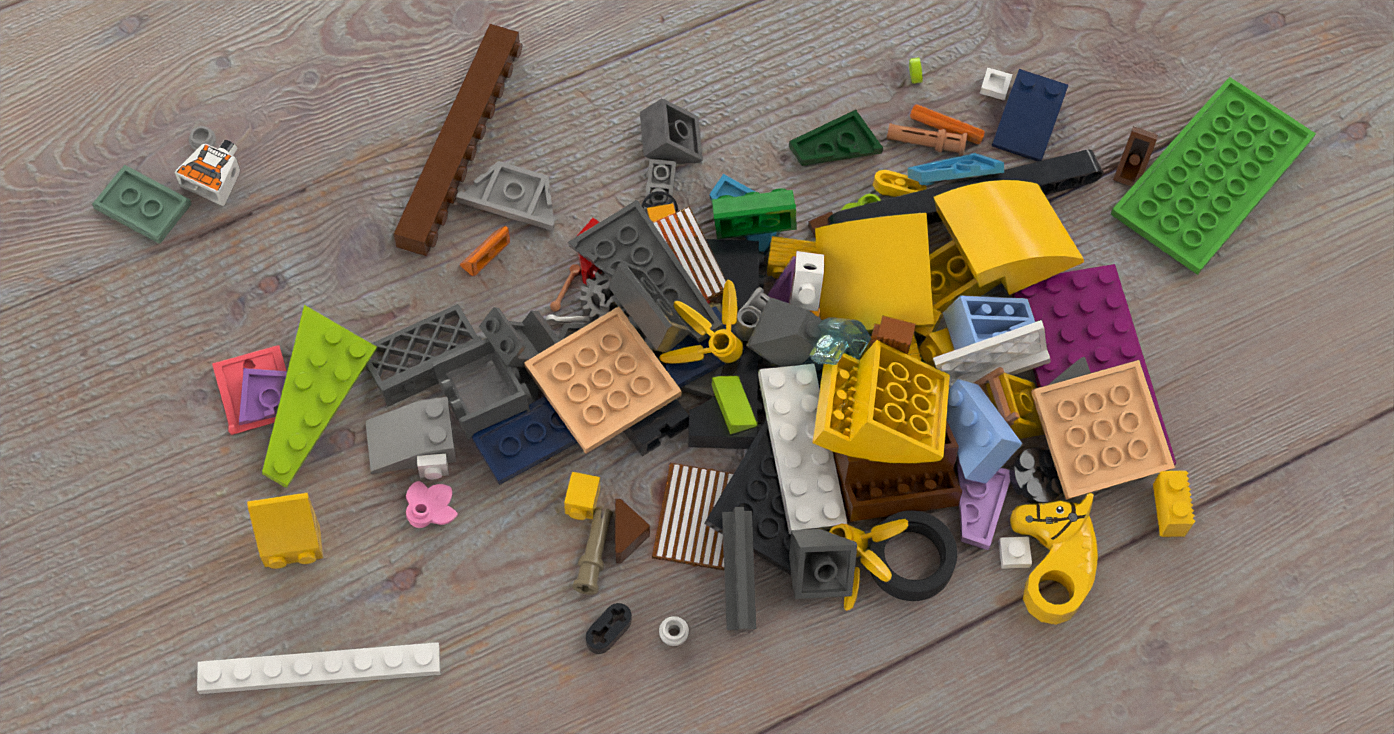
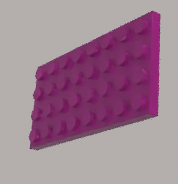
M1111 264L1062 272L1013 293L1012 298L1028 299L1035 322L1042 321L1044 326L1046 346L1051 363L1033 368L1038 388L1050 384L1082 357L1086 358L1090 373L1139 360L1175 466L1174 453L1116 265Z

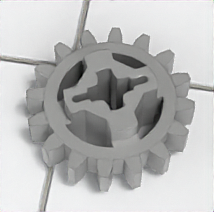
M598 272L595 273L596 280L587 279V287L581 288L582 297H580L581 306H583V314L589 315L591 323L618 307L612 299L613 292L609 288L612 278L606 273L602 277ZM625 308L621 309L626 317L630 316Z

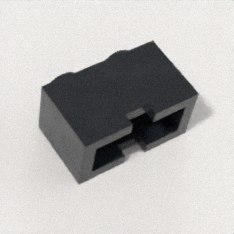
M677 399L623 432L643 457L661 445L659 440L667 435L671 439L689 427V415Z

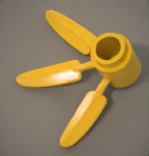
M727 280L723 290L722 323L726 325V329L718 330L715 333L710 329L712 324L701 314L683 302H674V309L700 335L707 333L711 336L709 348L703 349V346L696 345L669 351L660 355V361L671 364L702 360L704 354L711 352L726 363H732L740 358L743 352L742 342L731 332V324L737 323V298L732 281Z
M900 519L874 526L871 532L866 534L860 529L842 523L832 527L829 533L855 541L857 543L856 557L861 556L860 562L880 580L889 582L892 574L888 567L873 551H866L868 539L872 538L874 542H880L894 537L907 529L908 520ZM855 567L852 596L844 597V610L846 611L851 610L856 602L860 582V569L858 567Z

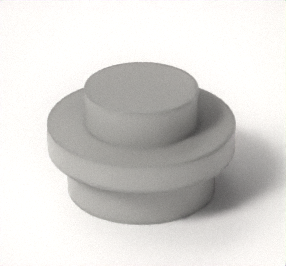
M198 126L191 131L189 143L194 150H197L202 144H208L213 147L216 143V136L208 127Z

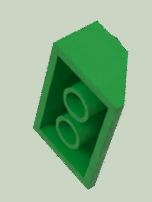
M778 188L769 193L748 192L744 196L733 197L731 195H723L717 199H712L717 239L797 230L796 204L793 190Z

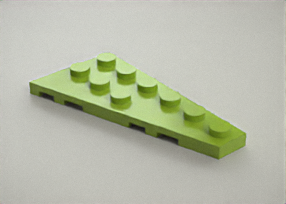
M306 305L303 307L262 470L264 476L285 488H288L377 350V346Z

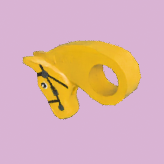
M1087 493L1079 504L1065 501L1024 504L1017 506L1012 511L1010 516L1012 530L1022 535L1033 536L1050 550L1044 560L1029 575L1024 586L1023 601L1028 612L1040 622L1057 625L1070 620L1076 614L1093 586L1098 552L1096 535L1089 516L1094 498L1092 493ZM1046 580H1054L1066 587L1070 601L1062 605H1054L1047 602L1041 596L1038 584Z

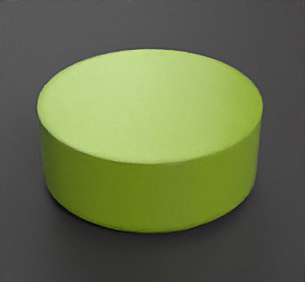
M910 58L909 71L911 82L913 84L922 83L923 76L920 58Z

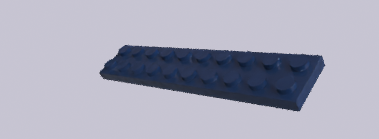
M715 306L712 310L722 323V315ZM687 335L670 351L696 345L703 346V349L709 348L711 336L699 343L690 335ZM652 350V352L655 354V356H656V357L658 358V360L660 361L659 357H660V355H662L664 352L657 351V350H656V351H653V350ZM712 352L704 354L702 360L671 364L660 361L679 388L726 364V362L721 361ZM545 396L529 404V412L525 410L474 433L471 437L499 485L578 443Z

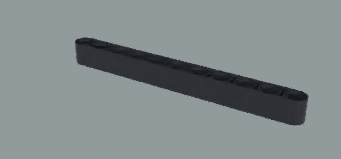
M1088 149L1006 169L1004 173L982 175L841 210L832 214L827 219L828 225L868 218L927 213V225L942 221L936 210L933 197L953 189L988 181L1018 180L1036 183L1044 195L1094 183L1102 178L1104 172L1094 152Z

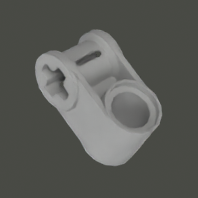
M761 287L754 291L737 314L734 332L743 341H749L770 298L764 294V289ZM743 322H749L753 325H746Z

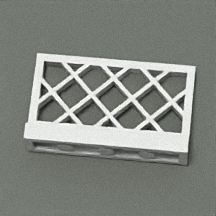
M1042 321L933 358L935 368L950 375L949 389L957 379L974 383L999 367L1003 368L1004 373L1016 375L1051 363Z

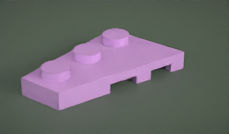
M957 456L958 482L962 489L959 502L961 542L989 550L1010 483V470L1000 468L987 483L967 480Z

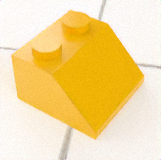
M1007 373L998 376L1010 413L1017 412L1020 417L1013 421L1014 424L1010 426L1019 439L1044 435L1045 433L1031 393L1032 390L1036 389L1034 382ZM988 382L986 384V387L991 402L998 410L990 384Z

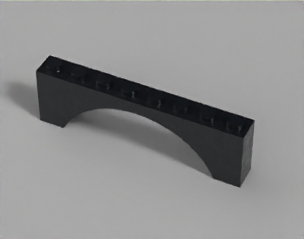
M695 239L720 290L719 293L723 296L724 288L700 240ZM705 239L725 282L730 280L734 284L738 314L754 291L759 287L762 289L764 287V275H759V267L764 266V251H759V241ZM693 249V257L706 283L712 286L695 250ZM693 268V273H694L695 276L698 278V276H697V274H696V272H695V270H694V268ZM743 322L746 325H753L749 322ZM743 341L744 352L733 376L739 377L757 422V414H762L763 398L757 397L758 389H761L758 377V364H763V357L746 346L748 341ZM713 396L700 406L689 410L688 447L749 449L763 424L762 422H757L756 427L730 434L717 398Z

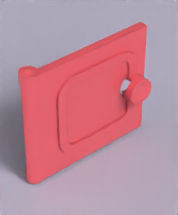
M279 345L212 364L229 424L228 431L231 435L275 422L276 417L239 425L244 368L287 371Z

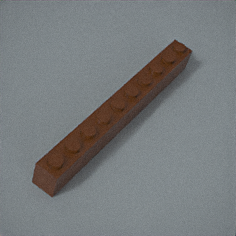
M489 24L395 229L394 238L397 248L427 256L430 248L435 247L438 240L440 225H445L448 217L447 209L450 203L454 204L458 194L457 187L466 178L469 161H473L475 158L477 142L484 138L486 132L485 124L494 115L495 102L497 98L501 99L503 95L504 82L506 78H510L512 75L515 58H519L523 45L519 40V32Z

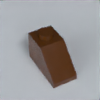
M1133 126L1114 175V181L1132 187L1139 180L1147 167L1157 141V134Z

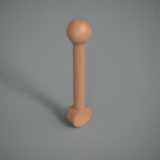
M573 264L570 266L569 277L557 299L550 304L552 311L557 312L560 310V303L572 280L580 274L579 265Z

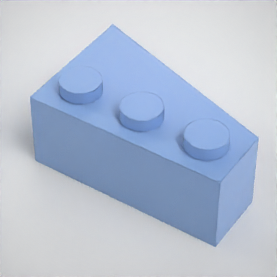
M959 296L943 312L954 350L1035 323L1028 299Z
M957 379L948 392L946 419L959 446L957 454L965 479L987 483L1022 445V442L978 384Z

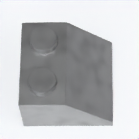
M663 98L640 111L643 153L645 157L653 160L675 161L676 164L699 163L703 161L698 116Z

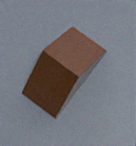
M615 499L616 563H622L650 537V525L622 499Z

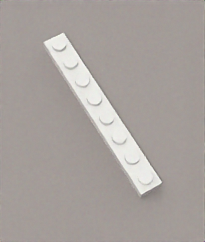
M439 643L201 661L198 662L197 691L199 694L441 675Z

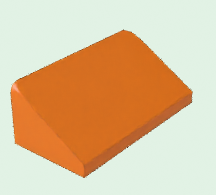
M504 226L494 231L460 263L461 268L470 275L476 276L510 243L509 228Z

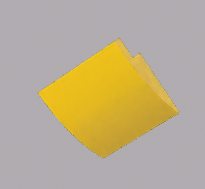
M1018 180L988 181L953 189L933 197L940 218L979 287L1000 279L1010 295L1084 263V258L1041 188L1036 183Z
M927 213L868 218L815 228L817 254L824 255V274L819 301L821 320L847 336L872 334L875 323L881 324L883 315L915 323V328L933 327Z
M878 340L873 343L860 360L834 349L823 364L812 443L830 451L851 457L869 459L870 461L888 463L940 461L944 456L950 375Z

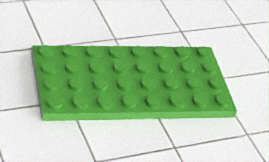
M1229 77L1115 205L1111 215L1199 275L1309 145L1316 133Z

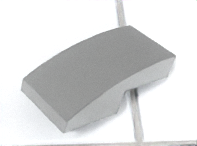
M649 160L646 196L655 191H663L673 197L675 161ZM656 194L651 196L646 203L651 205L656 202L665 203L670 198L663 194Z

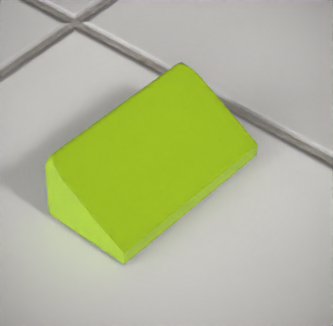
M713 377L712 388L730 434L756 427L757 422L739 377Z

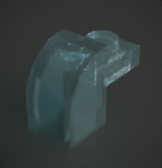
M829 317L818 325L822 336L809 355L813 362L837 365L844 353L859 359L870 342L871 337L865 326L858 320Z

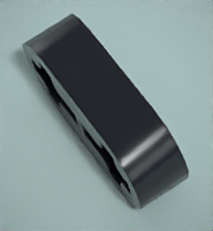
M623 603L612 604L586 632V645L591 652L595 654L607 652L629 629L632 614L627 605ZM614 613L616 615L624 614V622L618 620L613 626H610L613 623ZM606 630L607 633L604 635L605 643L598 642L594 644L593 635L601 636Z

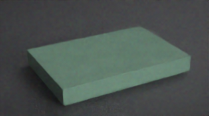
M124 165L92 205L95 210L160 244L192 203L185 196Z

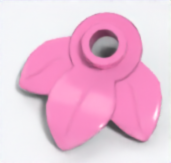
M421 481L413 483L406 493V500L409 504L406 508V518L409 523L416 528H424L430 523L445 525L453 521L458 513L448 506L452 498V488L448 485L437 484L428 489Z

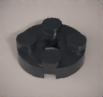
M1033 447L1017 455L1015 462L1010 467L1009 475L1012 487L1018 495L1022 494L1025 498L1029 499L1027 502L1031 504H1042L1053 501L1063 493L1050 450ZM1036 470L1039 471L1042 476L1041 483L1039 482L1038 478L1033 477V473H1035Z

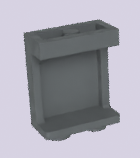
M493 307L479 325L507 366L525 367L524 362L560 342L539 311L531 310L522 322L508 321L500 308Z

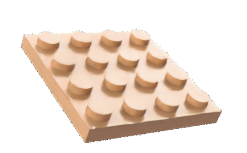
M619 306L524 362L528 373L586 454L681 396V390Z
M1139 360L1031 391L1066 500L1175 468Z

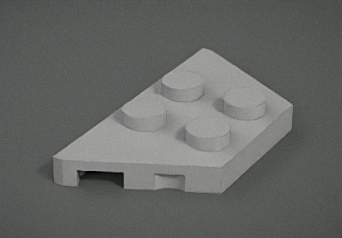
M497 161L489 168L487 173L481 174L474 180V185L465 192L460 191L456 196L458 203L550 231L555 229L549 178L547 175Z

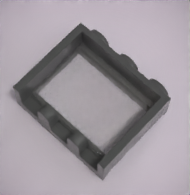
M487 338L431 362L437 381L445 397H448V402L468 441L474 433L525 410L527 412L530 411L527 400L531 398V395L525 383L519 384L518 379H520L517 368L507 366Z

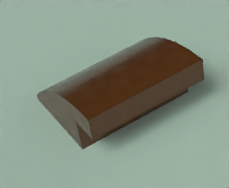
M947 419L944 456L940 461L888 463L851 457L832 451L842 500L850 522L887 517L902 511L921 512L959 506L962 489L953 471L959 446Z

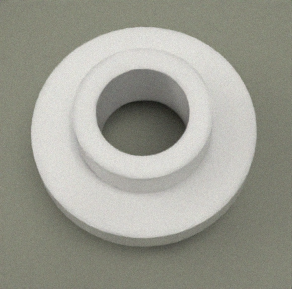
M679 617L666 618L659 628L661 640L670 646L681 645L686 641L689 634L687 623ZM675 628L679 631V634L671 636L668 631Z

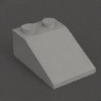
M448 397L420 400L365 421L371 474L417 468V456L446 453L448 463L456 462Z

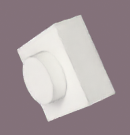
M987 68L980 94L1005 100L1012 74Z
M446 453L417 456L420 478L425 477L434 480L449 475Z
M1003 537L999 539L1001 569L1031 567L1029 537Z

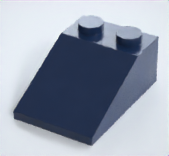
M1019 69L992 147L1037 162L1042 161L1069 85Z

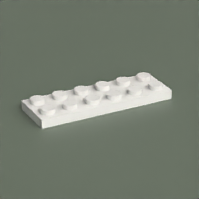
M807 364L760 369L758 377L789 534H791V530H828L838 524H847L833 452L812 443L820 393L815 365Z

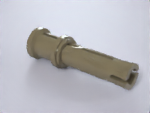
M602 507L594 509V517L585 555L581 556L578 561V566L580 567L578 578L573 582L572 587L582 594L594 595L599 590L597 580L599 572L603 571L604 568L601 557L610 519L613 514L608 508H605L603 518L601 513Z

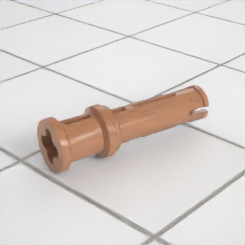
M890 123L887 140L934 147L940 153L944 150L959 153V156H963L968 133H963L962 135L947 133L946 129L935 132Z

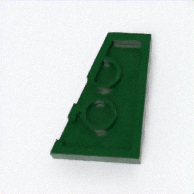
M856 109L790 140L788 146L801 166L883 153V146Z

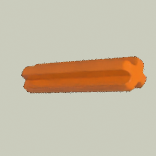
M918 104L914 105L910 114L911 119L939 130L946 129L947 133L959 135L968 133L967 141L975 144H980L985 135V131Z

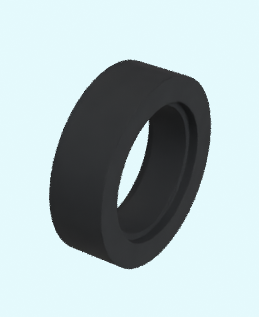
M920 511L895 513L882 521L881 524L900 519L908 520V527L902 533L914 532L929 538L939 552L940 566L931 576L920 580H910L897 575L889 567L885 558L884 550L886 544L891 539L889 538L880 542L871 540L869 550L873 551L885 563L892 574L889 582H884L872 572L870 573L883 591L897 599L905 601L929 599L941 592L950 581L957 563L956 541L948 527L938 518Z

